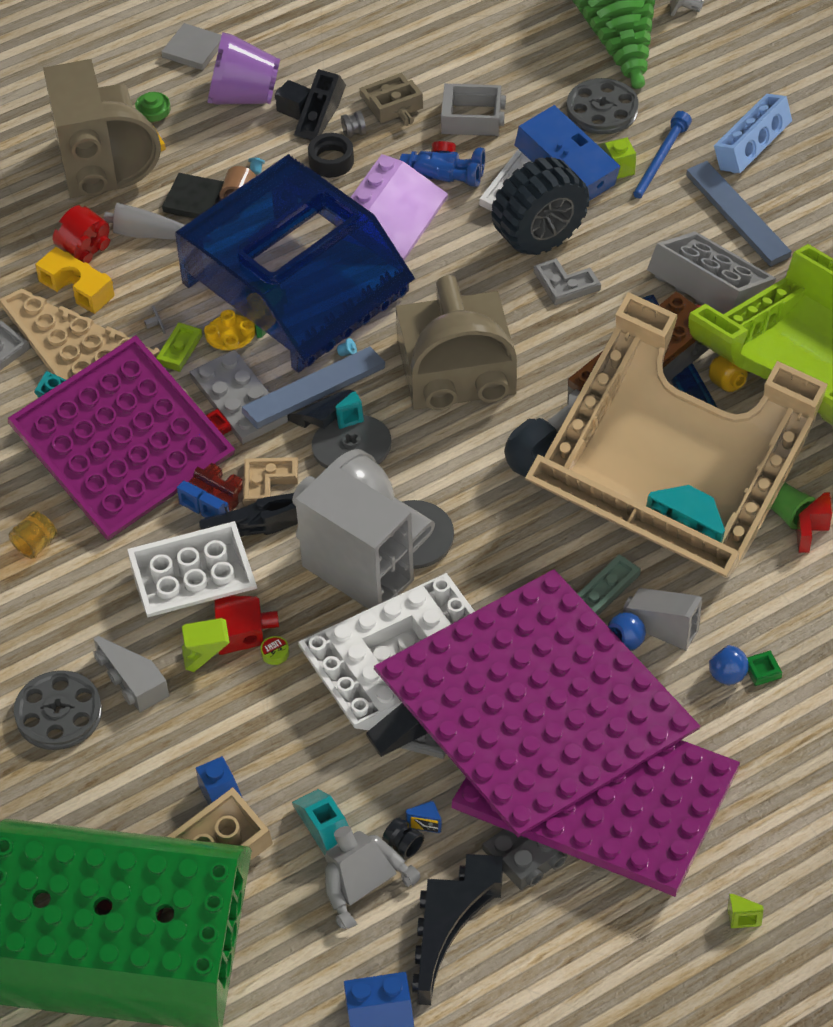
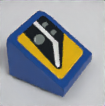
M434 801L406 810V821L409 823V828L435 833L441 832L442 820Z

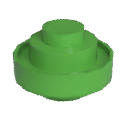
M159 92L145 93L135 103L136 109L149 122L165 119L171 111L169 98Z

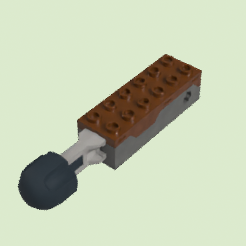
M677 291L659 305L677 314L676 324L662 365L663 373L668 383L709 349L694 340L689 330L690 312L701 306L695 305ZM602 352L568 378L567 406L548 421L543 418L527 419L511 433L506 442L504 454L513 472L526 477L537 455L545 457Z

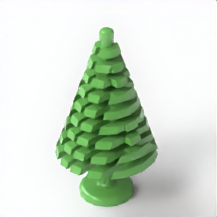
M572 0L601 43L606 47L605 49L613 56L616 65L621 66L620 69L623 75L630 78L632 87L634 89L644 87L645 79L643 74L647 71L648 66L646 59L649 57L648 46L651 41L650 33L652 31L655 0Z

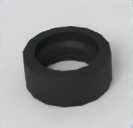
M324 133L316 136L308 146L310 168L319 176L327 178L346 174L354 164L353 144L350 139L338 133ZM331 150L340 151L344 154L342 157L334 160L318 157L319 154Z

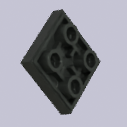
M178 173L162 205L163 212L210 221L220 200V191L224 181Z

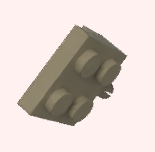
M402 73L359 88L360 96L380 124L399 117L406 126H409V124L411 125L414 122L409 113L423 109L422 92L413 80L408 81Z

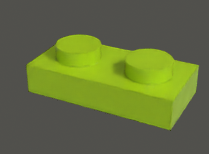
M178 322L156 359L163 367L181 372L203 336L202 329Z

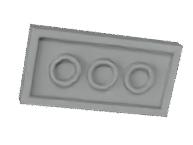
M235 349L190 371L191 379L215 410L218 408L231 425L232 432L242 445L288 422V417L285 415L256 429L242 414V406L269 394V392Z

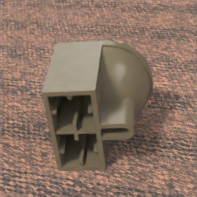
M92 59L43 67L56 138L70 198L85 195L97 196L106 191L131 186L145 178L154 169L159 160L161 145L154 126L141 112L132 107L128 88L123 84L98 87Z
M446 275L439 278L436 282L437 300L396 306L397 342L413 410L424 408L445 410L456 403L476 400L497 402L508 395L516 394L517 355L498 291L461 296L456 278Z

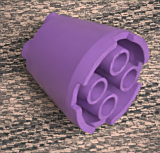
M222 32L207 103L216 105L271 104L280 59L232 34Z

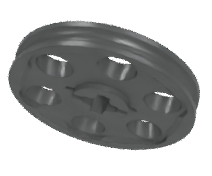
M608 78L590 79L578 84L570 91L567 98V115L572 122L586 132L612 134L620 132L633 124L638 115L639 101L634 90L623 82ZM609 88L613 91L603 92L602 89ZM582 93H587V94H589L590 96H589V97H581V96H579V95L582 94ZM622 99H628V100H630L631 102H629V103H622V102H620V100H622ZM583 109L585 110V112L577 113L575 112V110ZM624 115L626 118L618 119L615 116ZM594 120H602L603 123H602V124H595V123H593L592 121H594Z
M51 671L35 677L21 689L14 704V717L21 735L34 746L48 750L67 749L83 742L95 731L102 715L101 700L95 685L85 676L72 671ZM59 681L68 683V686L63 690L53 689L54 684ZM38 693L42 695L41 700L36 703L27 701V698L32 694ZM81 693L92 695L90 700L86 702L76 700ZM57 707H62V709L59 710V713H54ZM79 717L90 719L85 726L79 727L74 724L75 720ZM29 718H38L40 720L34 727L24 725L25 721ZM59 729L63 731V735L58 739H50L48 737L52 730Z

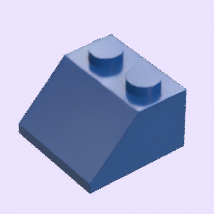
M406 972L344 981L350 1027H414Z

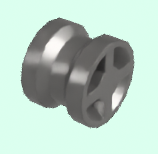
M361 111L354 112L351 116L347 114L341 115L342 129L347 138H351L357 133L360 135L366 134V124Z

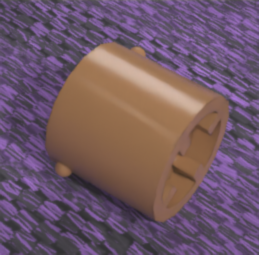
M243 166L231 167L226 173L220 191L221 201L232 209L248 207L257 184L255 173Z

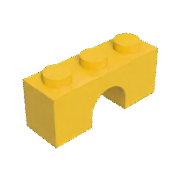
M56 246L35 264L39 282L56 292L66 285L74 284L72 287L76 304L93 314L97 313L115 296L113 281L107 274L95 270L88 263H83L70 253L64 252Z

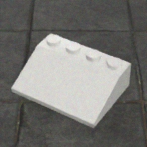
M235 521L127 549L132 574L147 618L257 589Z

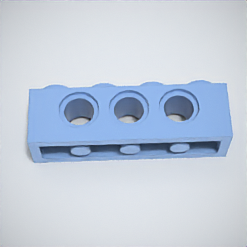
M766 94L714 145L720 170L741 173L792 122L787 96Z

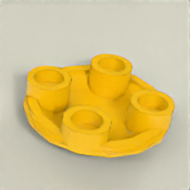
M224 310L219 317L205 326L204 335L207 343L213 348L236 350L249 344L255 337V323L245 316L235 314L233 310Z

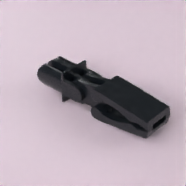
M294 493L260 498L253 504L228 512L227 507H224L225 513L201 519L199 521L200 530L235 521L239 535L243 537L262 533L270 535L297 525L296 506L292 501Z

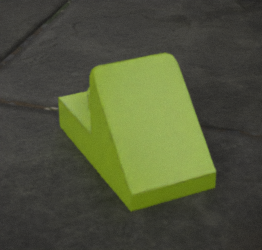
M219 618L182 626L184 639L182 654L185 670L195 672L230 643L225 619Z

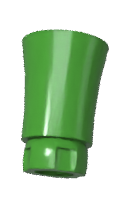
M784 482L771 510L780 516L791 529H797L799 514L816 499Z

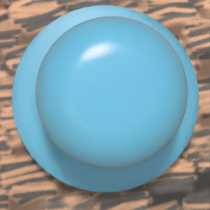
M257 157L249 158L250 170L256 175L261 174L262 164H265V161Z
M348 338L345 343L337 346V352L340 356L357 353L356 344L351 338Z

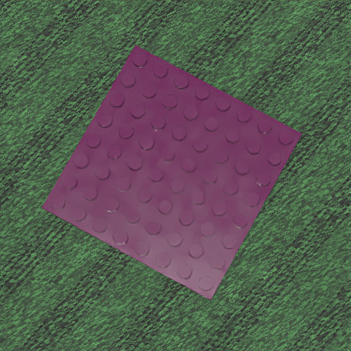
M555 569L374 665L376 673L517 837L522 836L700 729V725Z

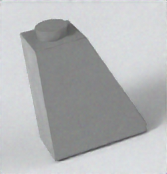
M639 588L634 597H628L623 611L637 615L644 622L646 634L687 651L699 631L702 597Z

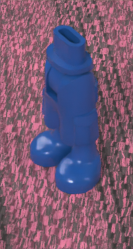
M478 147L474 150L470 159L462 160L459 159L457 152L420 151L417 155V151H412L411 154L402 153L399 160L404 161L428 179L450 183L457 180L469 186L478 187L484 173L486 153L485 148Z

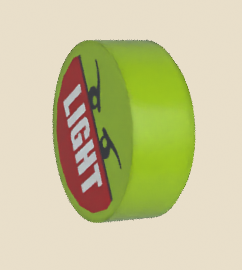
M272 636L262 642L260 647L261 657L266 663L279 665L288 659L289 645L284 638Z

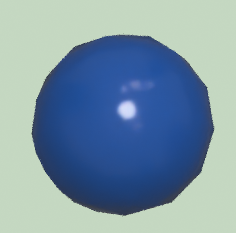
M631 612L619 613L608 623V627L630 651L637 649L645 640L646 628L644 622Z
M725 646L709 660L710 673L721 684L735 685L741 682L747 675L749 668L748 658L736 646Z

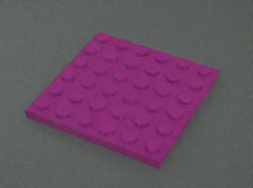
M136 335L8 417V424L107 541L177 494V486L183 480L193 483L235 453V448Z

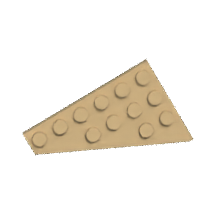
M24 289L17 290L0 298V305L30 343L49 371L65 380L132 338L111 327L103 328L94 324L92 319L82 317L63 306L59 308L47 303L46 299L34 296L31 292ZM147 347L155 357L160 353L158 348L151 349Z

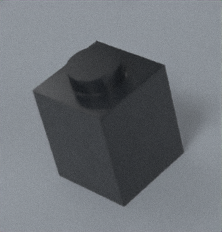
M287 80L275 93L277 112L299 120L310 88Z

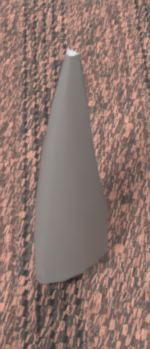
M116 203L114 213L105 212L103 218L105 221L113 223V233L125 236L211 243L212 238L177 221L121 203Z

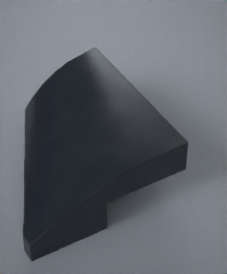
M343 390L300 408L287 415L288 421L304 428L314 424L325 429L335 419L337 420L335 406L354 391Z

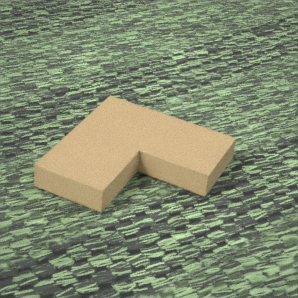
M298 457L244 459L243 506L253 504L257 499L270 497L271 485L298 484Z

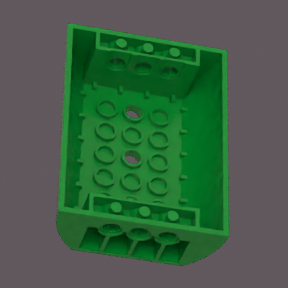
M16 819L0 821V1005L174 1027H222L252 853L251 848L241 845ZM39 894H50V902L46 907H35L34 901ZM103 900L112 902V909L108 914L98 915L96 913V906L99 902ZM172 908L174 910V917L171 921L167 923L158 921L157 916L161 909Z

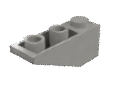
M100 636L94 638L96 650L93 651L96 661L100 666L105 665L107 667L110 680L115 686L118 684L123 689L122 695L129 705L134 704L137 710L142 712L169 697L167 680L151 660Z

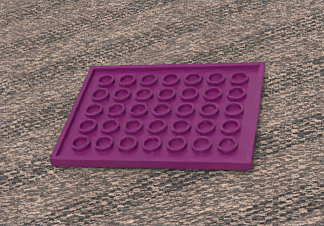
M681 740L522 836L676 897L739 770L740 762ZM465 778L452 799L451 808L513 832L472 783Z

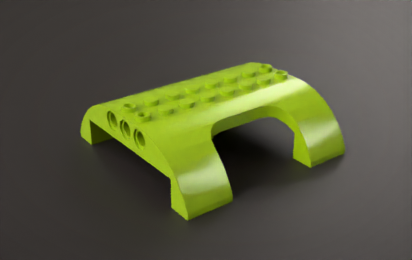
M807 244L793 253L785 278L725 314L718 312L707 304L702 305L690 312L689 330L694 340L741 369L756 374L765 380L768 379L776 362L779 361L827 383L828 386L818 413L824 421L833 426V258Z

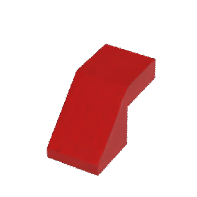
M824 492L799 514L796 529L798 553H810L812 531L830 530L832 519L830 492Z

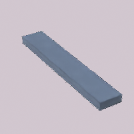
M708 161L687 169L686 176L770 267L791 258L792 251Z
M369 346L242 406V414L258 429L384 369L385 361Z

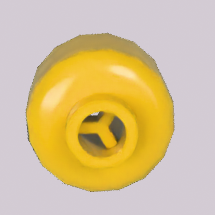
M718 356L713 359L709 366V377L714 384L725 392H734L746 383L748 371L741 369L722 356Z

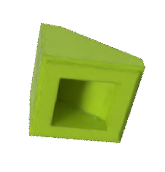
M729 894L728 915L731 928L758 927L762 925L764 911L762 905L738 895Z

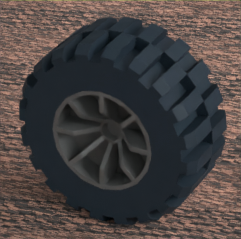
M552 157L537 158L534 162L523 164L524 167L521 169H516L512 173L513 175L502 183L503 187L498 189L496 200L492 203L491 216L494 227L516 251L522 254L539 255L543 251L547 253L553 247L563 244L562 241L566 238L569 239L573 235L572 232L579 228L582 218H585L587 214L586 207H589L588 187L564 161Z

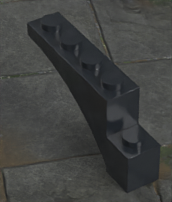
M466 854V865H460L459 881L427 879V890H421L420 909H425L424 918H418L417 936H422V945H416L415 964H420L419 974H413L412 992L418 993L419 1005H431L434 984L440 965L459 931L488 902L494 898H501L503 856Z

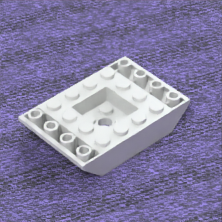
M445 573L299 641L298 645L353 727L370 730L402 703L376 673L374 665L475 611L448 574Z

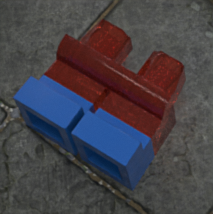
M213 463L209 464L204 470L197 466L193 477L188 482L183 480L177 486L179 504L197 514L201 513V516L205 518L225 513L224 507H227L228 512L233 511L239 504L238 494L243 488L242 479L233 474L226 481L222 480V469Z

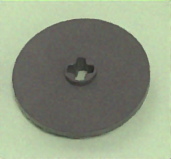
M363 415L364 422L342 429L338 428V423L335 419L325 429L320 427L315 433L312 440L314 458L321 466L327 468L344 453L354 449H361L372 455L376 463L380 464L391 450L392 440L389 429L378 419Z
M420 500L402 501L435 522L432 534L413 553V568H424L437 563L447 555L453 545L454 527L450 517L441 508L432 503Z

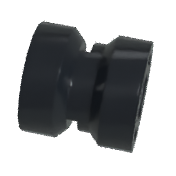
M402 817L394 819L388 825L382 837V840L390 847L395 846L398 848V853L405 859H409L417 853L425 839L424 835L417 829L412 830L409 828V823Z

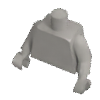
M343 826L335 831L334 837L338 844L328 850L325 855L327 861L325 868L326 893L333 910H336L338 913L336 916L337 925L340 928L350 929L356 926L357 922L347 911L346 904L351 906L396 875V870L401 873V878L407 887L410 885L413 887L419 881L420 873L412 865L408 867L404 863L405 860L377 835L367 836L361 831L353 833L349 826Z

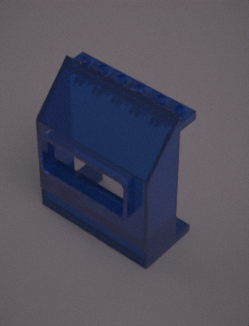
M290 154L278 160L175 232L182 284L190 288L200 281L290 350L291 368L298 373L311 366L323 354L330 352L342 340L349 338L354 331L362 325H366L381 311H385L397 299L405 296L409 291V283L415 279L376 216L313 170L304 166L303 163L301 164L300 161L294 159ZM316 214H320L336 226L334 230L275 272L268 271L254 260V258Z

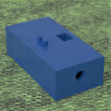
M555 105L518 127L514 146L531 162H534L537 158L546 157L564 161L588 187L589 201L615 185L620 165Z

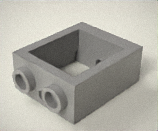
M444 83L441 134L499 136V127L504 126L505 112H501V110H505L506 95H501V85ZM454 105L494 107V116L453 114Z

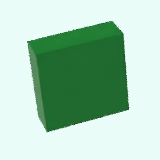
M771 650L747 657L749 664L748 674L755 686L782 678V671Z

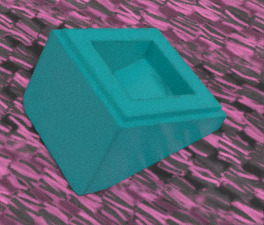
M356 391L350 393L335 406L339 429L364 422L362 401Z

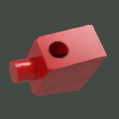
M231 595L214 600L215 619L222 618L226 620L230 642L219 651V655L261 646L263 642V629L279 628L278 611L261 612L260 598L257 596Z

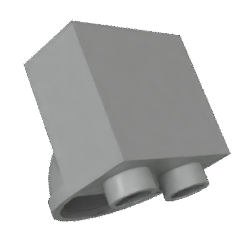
M361 449L348 451L338 457L316 479L308 476L300 482L294 492L292 501L297 511L298 528L296 537L300 540L301 559L304 568L368 609L400 595L414 581L413 553L432 534L435 522L394 497L393 487L387 474L376 463L372 455Z

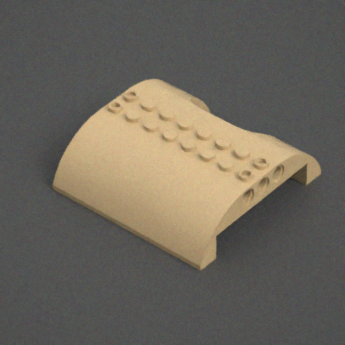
M628 292L615 315L616 328L545 457L537 455L525 480L727 578L734 572L745 556L790 473L818 413L828 384L777 361L765 382L764 395L757 406L742 414L725 412L676 389L668 383L663 373L662 365L676 324L677 314ZM690 485L714 497L725 529L722 543L646 507L650 492Z

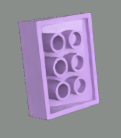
M381 154L337 215V238L404 262L448 198V194L404 161Z

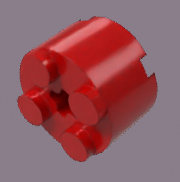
M76 205L69 209L59 221L62 223L59 231L55 229L53 233V243L58 248L88 264L97 251H104L110 244V239L108 238L110 227L108 222L86 206Z

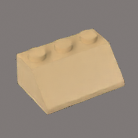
M231 788L167 836L248 846L252 850L250 861L273 844L270 830L234 788Z

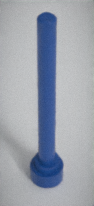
M684 111L675 112L670 121V132L633 192L636 198H642L678 135L689 128L692 118L688 113Z

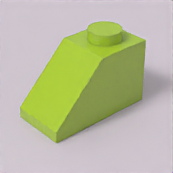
M628 137L597 144L620 165L617 179L635 175L636 152Z

